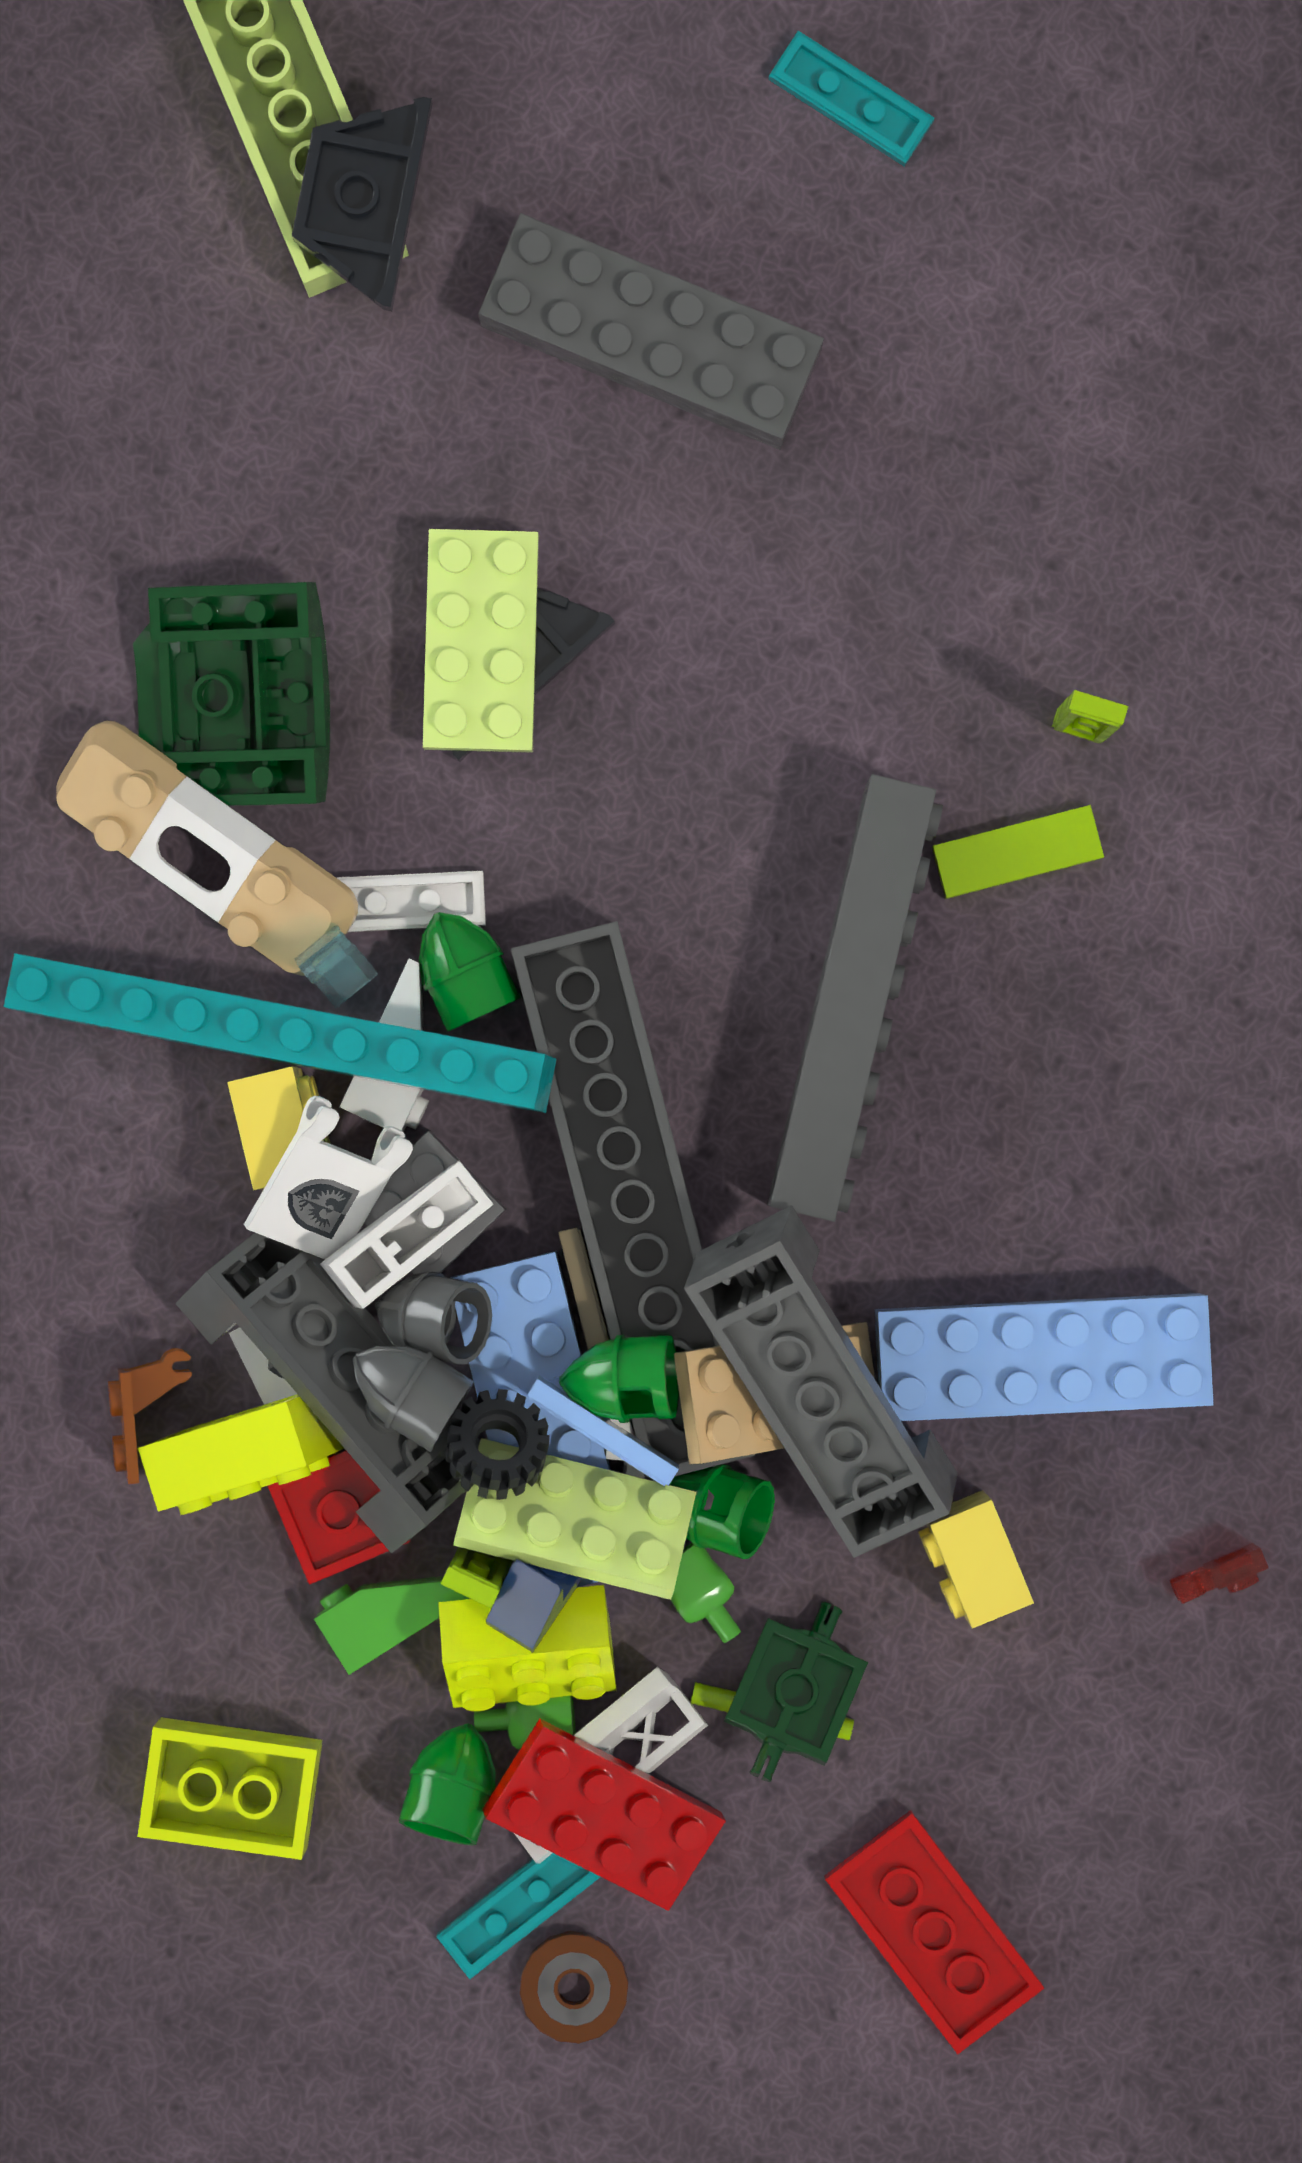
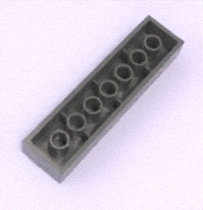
M871 774L865 785L767 1205L783 1210L792 1205L796 1213L833 1222L836 1220L837 1211L848 1212L855 1181L845 1179L850 1158L860 1159L867 1133V1127L858 1125L862 1105H873L880 1073L871 1071L875 1052L882 1053V1051H886L893 1020L883 1018L887 999L894 1000L898 998L905 971V966L896 964L899 947H907L908 944H911L918 912L908 910L912 893L919 894L920 890L923 891L929 870L930 858L921 857L925 840L932 841V838L936 837L942 815L943 805L934 803L937 789Z

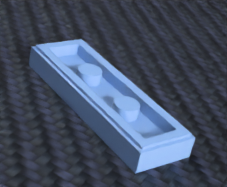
M540 1375L527 1394L529 1396L528 1400L664 1487L665 1485L669 1486L678 1472L679 1464L607 1418L596 1416L571 1400L565 1391Z

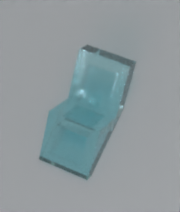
M338 924L295 958L300 970L312 984L315 983L335 1008H338L378 975L375 967Z

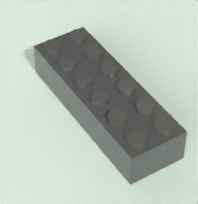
M522 213L518 217L479 311L480 324L485 329L781 450L815 368L824 338Z

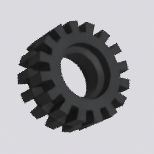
M498 1389L496 1399H491L489 1390L479 1392L476 1403L471 1396L463 1401L461 1411L456 1409L452 1416L446 1441V1462H451L449 1471L455 1479L462 1475L461 1487L468 1492L474 1484L479 1486L477 1496L487 1499L489 1489L496 1490V1499L501 1500L507 1498L508 1489H512L515 1496L524 1493L526 1483L532 1487L538 1480L539 1472L543 1470L549 1447L550 1435H547L549 1426L546 1418L538 1420L540 1409L537 1405L533 1403L526 1409L524 1407L526 1397L517 1393L514 1402L506 1400L508 1390ZM485 1430H503L516 1438L519 1450L510 1459H491L480 1453L476 1445V1439Z

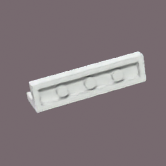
M656 1667L574 1736L612 1756L614 1747L624 1739L643 1741L640 1763L635 1768L650 1774L706 1728L708 1724L670 1675ZM673 1699L690 1722L673 1736L653 1734L656 1713ZM645 1722L644 1733L633 1732ZM652 1742L663 1743L651 1753ZM515 1834L536 1863L540 1864L552 1854V1852Z

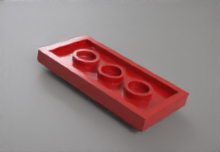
M539 1718L482 1809L487 1820L667 1911L672 1907L726 1822L721 1811Z
M911 1810L824 1875L827 1883L957 2055L1045 1989L1043 1983Z

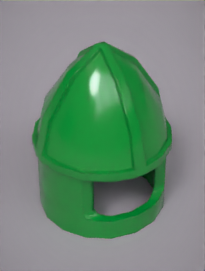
M438 912L433 915L422 935L419 956L420 975L424 990L429 991L447 1031H451L521 997L502 959L504 953L486 930L463 916Z
M616 1335L615 1339L594 1345L574 1360L559 1377V1384L571 1400L596 1416L615 1419L620 1423H628L630 1418L673 1419L676 1417L679 1402V1387L674 1353H677L675 1342L672 1336L626 1337L625 1335Z
M726 1464L674 1476L669 1485L696 1492L686 1539L691 1541L696 1547L710 1548L741 1559H749L757 1552L769 1530L774 1511L775 1494L774 1487L770 1481L733 1470L730 1465ZM709 1490L714 1495L711 1509L704 1510Z
M467 1723L444 1731L421 1751L410 1769L409 1776L411 1780L399 1817V1823L430 1837L472 1846L477 1845L485 1816L482 1809L495 1790L496 1772L487 1743L472 1724Z

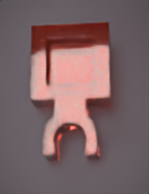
M1251 1543L1204 1563L1198 1569L1174 1577L1169 1582L1177 1600L1184 1604L1215 1588L1220 1590L1227 1587L1229 1593L1248 1588L1259 1581L1257 1573L1269 1567L1261 1548Z

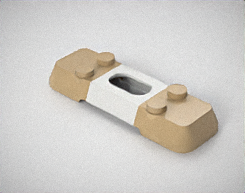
M103 721L92 726L82 738L59 777L56 785L59 808L93 832L95 840L101 848L107 851H119L228 929V935L236 945L253 947L289 973L309 976L319 972L328 963L355 922L358 914V902L351 889L297 849L283 846L176 768L177 764L124 725L115 721ZM180 826L220 853L230 866V877L227 884L217 891L207 890L169 864L161 856L158 846L160 836L166 828Z

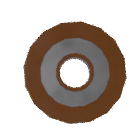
M567 1931L550 1936L532 1950L522 1970L520 1997L525 2014L540 2032L556 2041L583 2043L599 2038L617 2023L626 2006L628 1977L623 1960L608 1942L599 1937L596 1938L590 1934L576 1931ZM579 1973L589 1981L590 1991L584 1999L569 2001L560 1994L558 1984L566 1974Z

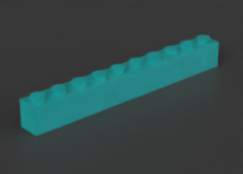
M14 953L4 1002L5 1008L23 1013L543 1113L547 1111L557 1060L537 1052Z

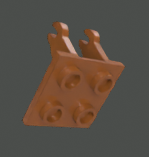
M171 1348L165 1351L159 1360L131 1368H118V1380L108 1381L111 1417L121 1416L123 1434L112 1436L114 1468L116 1472L125 1471L128 1484L139 1483L134 1415L179 1383H184L191 1378L192 1372L189 1369H172V1365L175 1362L189 1361L191 1359V1356L183 1349Z

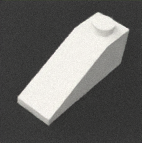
M410 958L408 959L379 1023L424 1031L420 963ZM354 1076L340 1108L383 1128L392 1126L404 1132L406 1126L416 1130L429 1100L421 1097L423 1089Z
M457 1161L364 1228L320 1263V1265L352 1306L364 1309L489 1209L493 1203L463 1164Z

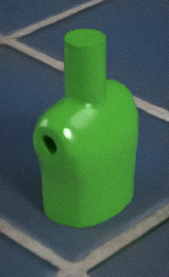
M691 1542L683 1549L671 1602L686 1623H695L706 1618L721 1641L726 1643L741 1632L724 1607V1604L734 1593V1585L725 1572L711 1558L707 1550L696 1547Z
M573 1696L550 1698L547 1702L539 1705H523L518 1701L507 1702L504 1709L474 1711V1727L478 1732L507 1730L512 1746L518 1750L521 1749L539 1718L574 1736L576 1730Z

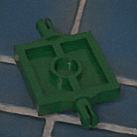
M821 1602L811 1630L792 1629L769 1618L767 1619L724 1719V1722L751 1733L762 1743L754 1765L749 1772L758 1778L768 1758L769 1762L761 1780L772 1781L782 1753L798 1754L825 1766L868 1665V1662L844 1652L834 1641L830 1640L838 1619L843 1612L840 1608L834 1606L827 1624L824 1625L831 1606L830 1603Z

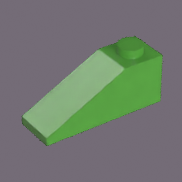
M444 1576L363 1584L354 1591L346 1583L320 1600L324 1610L316 1615L314 1621L348 1675L437 1620L439 1618L438 1602L470 1598L441 1585Z

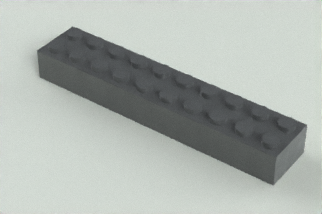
M618 922L511 948L537 1053L546 1054L557 1059L549 1100L611 1340L615 1339L616 1335H625L626 1337L672 1336L677 1353L720 1346L684 1289L696 1254L702 1248ZM680 1395L678 1411L673 1419L631 1418L638 1439L679 1464V1470L675 1476L755 1456V1454L702 1464H689ZM646 1475L647 1480L655 1481Z

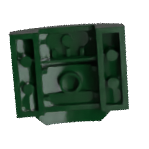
M316 582L148 588L150 623L133 642L138 693L139 737L173 760L180 772L228 806L317 804L325 802L330 756V691L325 632Z

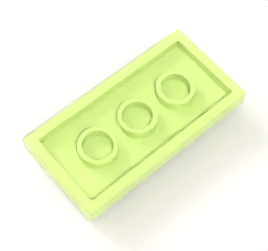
M429 529L423 717L424 750L533 752L538 532Z
M481 1438L478 1450L491 1459L506 1460L513 1457L518 1452L519 1447ZM546 1455L543 1470L539 1472L538 1480L531 1487L526 1483L524 1493L515 1496L512 1489H508L507 1498L497 1500L496 1490L489 1489L487 1499L477 1496L479 1486L475 1484L469 1492L467 1491L453 1546L515 1561L518 1559L526 1564L671 1600L695 1501V1491L671 1485H665L664 1487L655 1481L551 1455Z

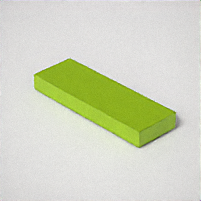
M1074 690L1057 708L1052 727L1056 731L1101 744L1123 725L1128 706Z
M1091 805L932 846L945 899L1104 858Z
M458 1547L442 1579L441 1585L492 1608L513 1560Z

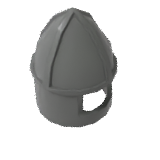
M425 1272L408 1277L386 1291L380 1301H376L375 1305L383 1332L394 1346H409L427 1353L431 1351L435 1354L434 1357L442 1362L468 1364L477 1358L483 1350L491 1331L492 1308L486 1290L477 1283L448 1278L438 1272ZM456 1301L473 1304L478 1313L477 1327L473 1339L465 1347L447 1345L456 1323Z
M375 1346L357 1353L353 1358L356 1382L370 1410L385 1423L384 1427L396 1430L431 1452L451 1423L456 1409L459 1410L474 1381L434 1357L435 1354L431 1351L427 1353L409 1346Z

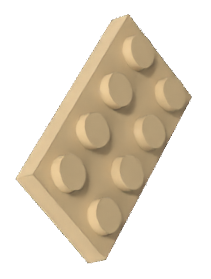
M867 1322L841 1325L875 1379ZM721 1346L674 1353L689 1464H702L784 1448Z

